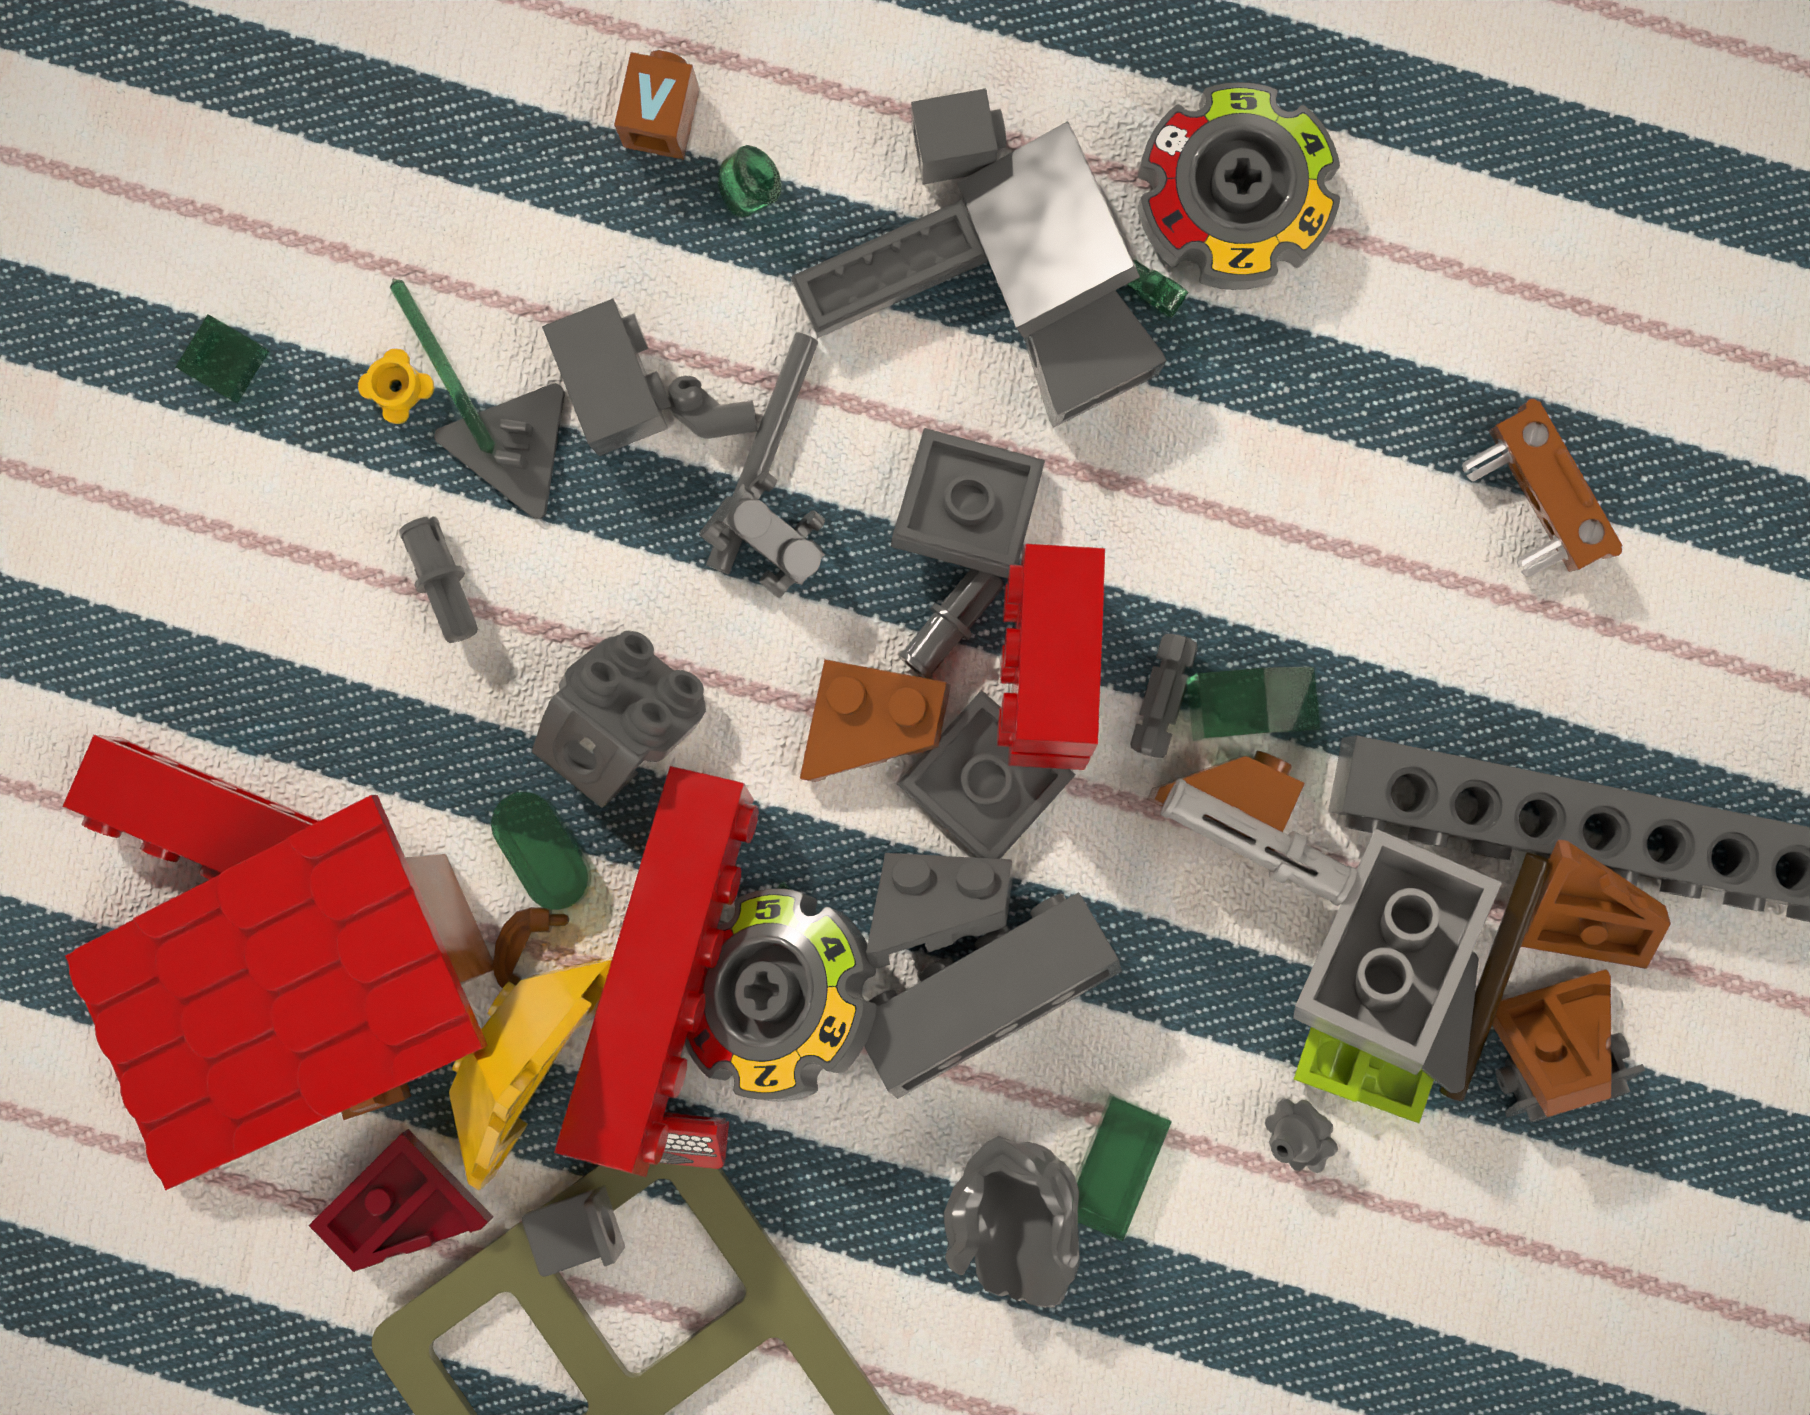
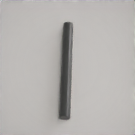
M796 332L733 496L742 484L749 487L762 472H769L819 343L809 335ZM726 528L722 533L730 538L729 544L721 552L713 546L706 566L719 572L730 574L743 539L732 530Z

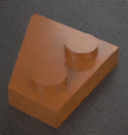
M824 659L800 779L818 782L825 780L828 776L852 769H863L885 763L888 759L905 754L913 755L938 748L951 685L947 682Z
M1558 839L1549 858L1552 862L1521 947L1647 969L1671 925L1666 906L1569 841Z
M1607 969L1501 1000L1492 1026L1547 1117L1611 1098V975Z

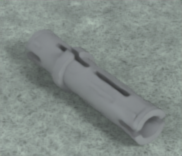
M1181 778L1173 785L1162 807L1161 816L1169 817L1213 840L1217 844L1269 869L1270 878L1280 883H1284L1288 879L1330 900L1336 906H1339L1346 899L1355 882L1356 868L1346 866L1306 845L1307 840L1305 836L1295 831L1287 835L1244 813L1242 810L1232 807L1187 784ZM1205 814H1207V815H1209V816H1211V817H1213V818H1215V819H1217V820H1219V821L1225 823L1226 825H1228V826H1230V827H1232V828H1234V829H1236V830H1238V831H1240V832H1242V833H1244V834L1250 836V838H1248V837H1246V836H1244V835H1242V834H1240V833H1238V832H1236V831H1234V830L1228 828L1227 826H1225V825H1223V824H1221V823H1219V822H1217V821H1215V820H1213V819H1211V818L1205 816ZM1267 846H1269V847H1271V848H1273V849H1275V850H1277V851H1279V852H1275V851H1273V850L1267 848ZM1296 862H1300V863H1302V864H1304V865L1310 867L1311 869H1308V868H1306V867H1304V866H1302V865H1300V864H1298V863H1296Z

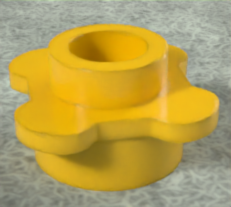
M402 349L388 350L383 358L378 359L369 367L367 373L363 374L358 382V390L361 396L365 399H373L383 409L384 419L392 424L404 423L409 418V410L420 399L430 398L435 388L433 379L426 373H419L410 364L409 355ZM394 381H400L402 384L401 389L397 392L391 390V385Z

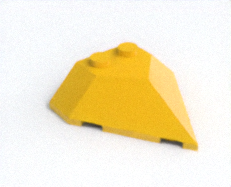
M612 957L535 974L520 980L516 986L508 982L490 1006L487 1015L491 1018L481 1029L488 1046L455 1061L452 1070L457 1072L450 1088L449 1095L467 1181L469 1185L477 1190L482 1189L495 1177L525 1130L528 1123L520 1119L519 1116L573 1031L595 1017Z

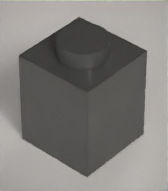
M986 88L911 102V126L922 185L968 177L997 161L998 149L1007 147L1001 109L990 111Z

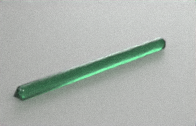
M393 278L390 290L480 450L492 454L495 442L403 280Z

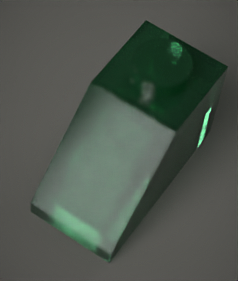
M1314 667L1242 669L1198 673L1189 678L1187 687L1193 741L1321 730Z

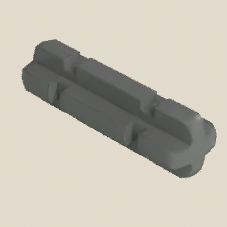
M1165 634L1161 638L1156 658L1161 660L1160 667L1153 666L1139 712V715L1144 717L1142 725H1135L1130 742L1131 749L1150 757L1163 758L1168 752L1173 734L1168 733L1167 729L1169 724L1176 725L1189 681V676L1184 675L1186 667H1193L1198 651V644L1192 639L1177 634Z

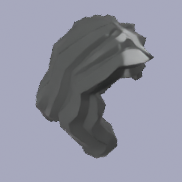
M1000 1136L986 1142L967 1162L964 1175L953 1187L944 1211L945 1232L948 1242L945 1259L949 1268L958 1275H964L975 1256L976 1274L979 1283L984 1287L985 1291L998 1296L1009 1294L1011 1298L1017 1301L1025 1300L1028 1304L1044 1308H1055L1056 1305H1060L1070 1283L1078 1272L1080 1264L1078 1228L1079 1190L1075 1175L1065 1162L1061 1161L1045 1146L1036 1143H1018Z

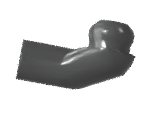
M680 376L670 384L668 393L672 406L670 410L673 416L698 437L711 439L758 431L753 400L720 405L701 388V382L693 376Z

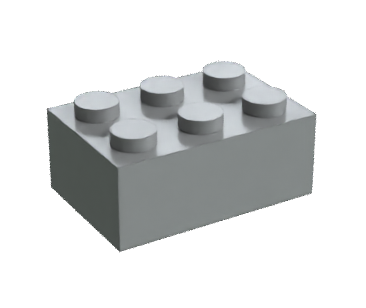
M1375 828L1357 867L1355 882L1346 899L1339 907L1295 1005L1293 1019L1417 1075L1425 1063L1502 882Z

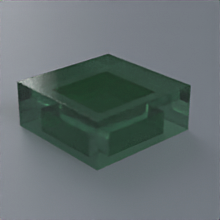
M207 314L175 368L238 404L268 355L269 350Z

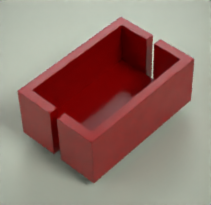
M1025 543L1021 565H1009L1008 584L1005 585L1003 622H1015V628H1006L1005 645L1002 646L1000 684H1012V692L1003 693L997 729V746L1009 747L1008 766L1085 770L1090 761V756L1093 755L1098 745L1106 548Z

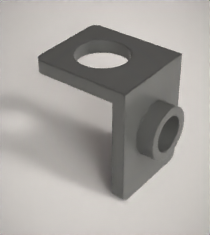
M605 1185L529 1211L522 1217V1223L538 1272L543 1277L600 1257L603 1265L606 1267L614 1264L625 1248Z

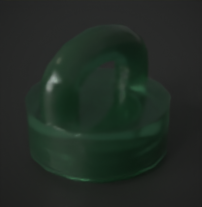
M742 146L726 156L718 171V186L722 200L728 210L737 217L746 218L760 212L775 203L781 195V178L775 163L765 152L755 146Z

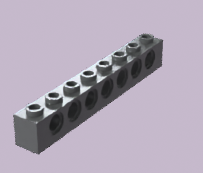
M1358 735L1345 737L1341 740L1328 812L1347 816L1346 828L1373 833L1375 828L1384 832L1385 824L1409 828L1407 839L1409 841L1446 848L1448 838L1454 837L1472 841L1470 853L1503 860H1510L1512 849L1532 853L1549 860L1558 839L1565 840L1635 886H1637L1640 875L1660 879L1659 891L1668 894L1701 899L1702 888L1724 892L1723 905L1764 912L1766 901L1788 905L1787 918L1810 922V827ZM1400 776L1410 779L1416 789V799L1413 805L1406 811L1400 810L1394 804L1391 797L1392 785ZM1465 788L1470 790L1478 801L1477 815L1467 824L1458 817L1455 810L1456 798ZM1528 802L1534 804L1540 813L1539 828L1531 836H1528L1519 824L1520 811ZM1591 815H1594L1600 821L1603 829L1602 839L1593 849L1586 843L1583 837V826ZM1655 828L1662 833L1665 840L1664 852L1656 861L1650 856L1647 849L1648 837ZM1718 842L1724 845L1728 856L1726 866L1720 873L1714 869L1711 862L1712 850ZM1782 855L1788 860L1790 866L1789 877L1783 885L1779 883L1775 874L1777 861Z

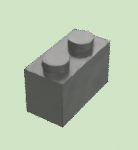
M614 298L542 326L587 443L598 456L668 429L661 411L672 406L658 371L647 375L638 354L649 349L635 313L624 317Z

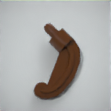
M529 907L517 911L503 925L495 943L493 958L494 976L501 988L508 982L516 986L522 980L521 976L513 973L531 933L551 932L552 926H566L570 920L568 915L552 914L551 907Z

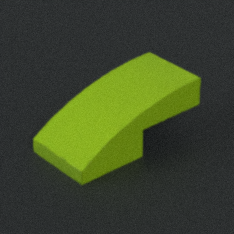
M1313 1027L1310 1028L1293 1079L1420 1124L1434 1081L1421 1069L1417 1075H1414Z

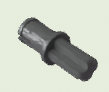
M434 516L430 519L422 517L408 522L399 529L398 533L415 568L414 571L418 578L414 584L416 591L427 593L444 638L448 643L460 642L474 636L478 631V627L459 582L464 577L465 572L463 567L455 565L445 542L438 518Z
M970 569L941 605L934 603L931 606L930 610L933 615L907 647L900 651L898 654L899 658L922 678L931 679L933 677L932 674L962 638L965 640L971 638L973 634L969 629L1003 589L1004 583L1000 577Z

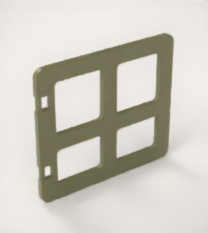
M658 1163V1165L650 1164L647 1176L642 1177L598 1165L541 1206L544 1207L605 1185L614 1211L656 1180L668 1179L674 1184L744 1284L746 1295L741 1300L641 1372L633 1373L625 1368L559 1272L546 1277L539 1274L522 1221L379 1324L372 1337L374 1356L415 1415H477L435 1354L433 1344L435 1339L502 1292H509L517 1298L586 1398L588 1410L582 1415H665L769 1338H779L786 1344L835 1415H894L721 1168L713 1169Z

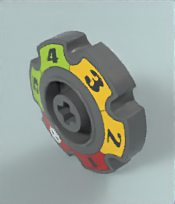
M1243 82L1225 83L1205 88L1199 101L1200 110L1189 111L1180 104L1175 105L1160 120L1146 144L1137 176L1139 179L1147 181L1153 190L1142 194L1137 207L1143 230L1156 252L1171 267H1177L1183 261L1196 263L1201 273L1199 282L1203 285L1227 290H1246L1269 285L1278 273L1277 262L1285 261L1294 268L1301 267L1317 250L1335 220L1339 209L1340 196L1331 193L1325 186V182L1331 180L1340 168L1335 145L1324 125L1306 106L1301 105L1293 112L1282 110L1276 103L1278 92L1275 88ZM1229 180H1239L1240 190L1247 191L1246 195L1237 194L1236 184L1229 182Z
M765 889L748 893L734 901L735 913L729 922L719 920L717 929H721L724 932L721 953L714 968H705L699 990L700 993H704L706 996L704 1013L695 1033L687 1032L684 1044L694 1063L708 1078L726 1081L733 1075V1091L736 1095L777 1102L805 1098L818 1091L817 1078L821 1070L844 1074L864 1048L873 1027L877 1006L875 1003L864 999L862 988L868 978L875 976L876 968H873L867 960V942L857 926L843 912L825 907L817 914L816 898L794 890ZM779 992L778 996L773 997V993Z

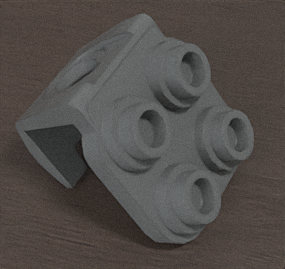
M624 631L620 635L606 638L567 668L559 683V691L551 698L544 712L532 753L603 808L638 774L635 769L643 761L658 762L663 760L697 727L706 712L703 684L694 674L685 670L674 671L655 656L653 644L646 636L639 632ZM585 737L595 744L592 750L594 755L579 743Z

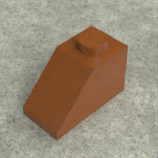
M1258 750L1253 759L1247 756L1236 757L1181 777L1187 784L1232 807L1242 810L1244 813L1281 832L1284 831L1305 784L1289 776L1292 769L1291 764ZM1178 779L1152 788L1147 800L1163 807L1170 790ZM1205 814V816H1207V817H1209V818H1211V819H1213V820H1215V821H1217V822H1219V823H1221V824L1227 826L1228 828H1230V829H1232V830H1234V831H1236V832H1238V833H1240V834H1242V835H1244V836L1250 838V836H1248V835H1246V834H1244V833H1242V832H1240V831H1238V830H1236V829H1234V828H1232V827L1226 825L1225 823H1223V822H1221V821H1219V820H1217V819H1215V818H1213V817H1211V816Z

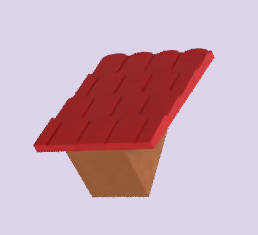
M370 795L286 837V840L224 870L220 875L134 917L133 920L65 955L69 964L72 984L78 995L85 1001L95 1025L98 1045L112 1064L120 1083L123 1103L138 1125L145 1142L149 1164L162 1181L165 1191L488 1046L462 985L493 971V959L447 855L405 857L378 795Z

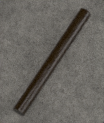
M1526 853L1475 991L1465 1086L1458 1093H1450L1440 1086L1439 1092L1448 1098L1457 1101H1464L1552 864L1550 860L1531 853Z

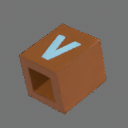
M662 50L652 51L650 56L630 52L614 123L624 148L684 160L700 91L692 64H687L685 59L674 53Z

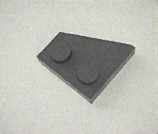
M885 853L866 950L868 962L873 968H881L890 965V954L925 943L928 952L952 945L963 936H979L1006 927L1013 880L1012 860Z

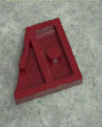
M407 1129L308 1226L355 1272L382 1263L387 1258L402 1253L409 1254L430 1247L438 1241L468 1231L472 1233L481 1230L494 1216Z

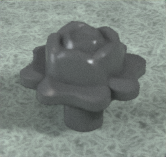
M1283 1098L1277 1103L1275 1113L1265 1119L1266 1129L1274 1134L1269 1140L1273 1156L1282 1163H1289L1295 1171H1301L1307 1166L1312 1172L1320 1173L1325 1168L1326 1160L1334 1156L1338 1151L1337 1143L1331 1138L1333 1124L1307 1100H1300L1297 1104H1294L1291 1100Z

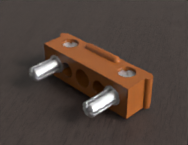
M1529 399L1518 408L1516 415L1489 430L1496 445L1463 462L1462 467L1465 472L1501 452V457L1473 471L1467 477L1471 481H1475L1507 463L1551 541L1517 558L1518 568L1556 548L1557 552L1522 570L1521 573L1526 577H1530L1560 560L1564 562L1568 571L1572 572L1580 570L1600 558L1608 559L1619 556L1622 553L1623 545L1540 401Z

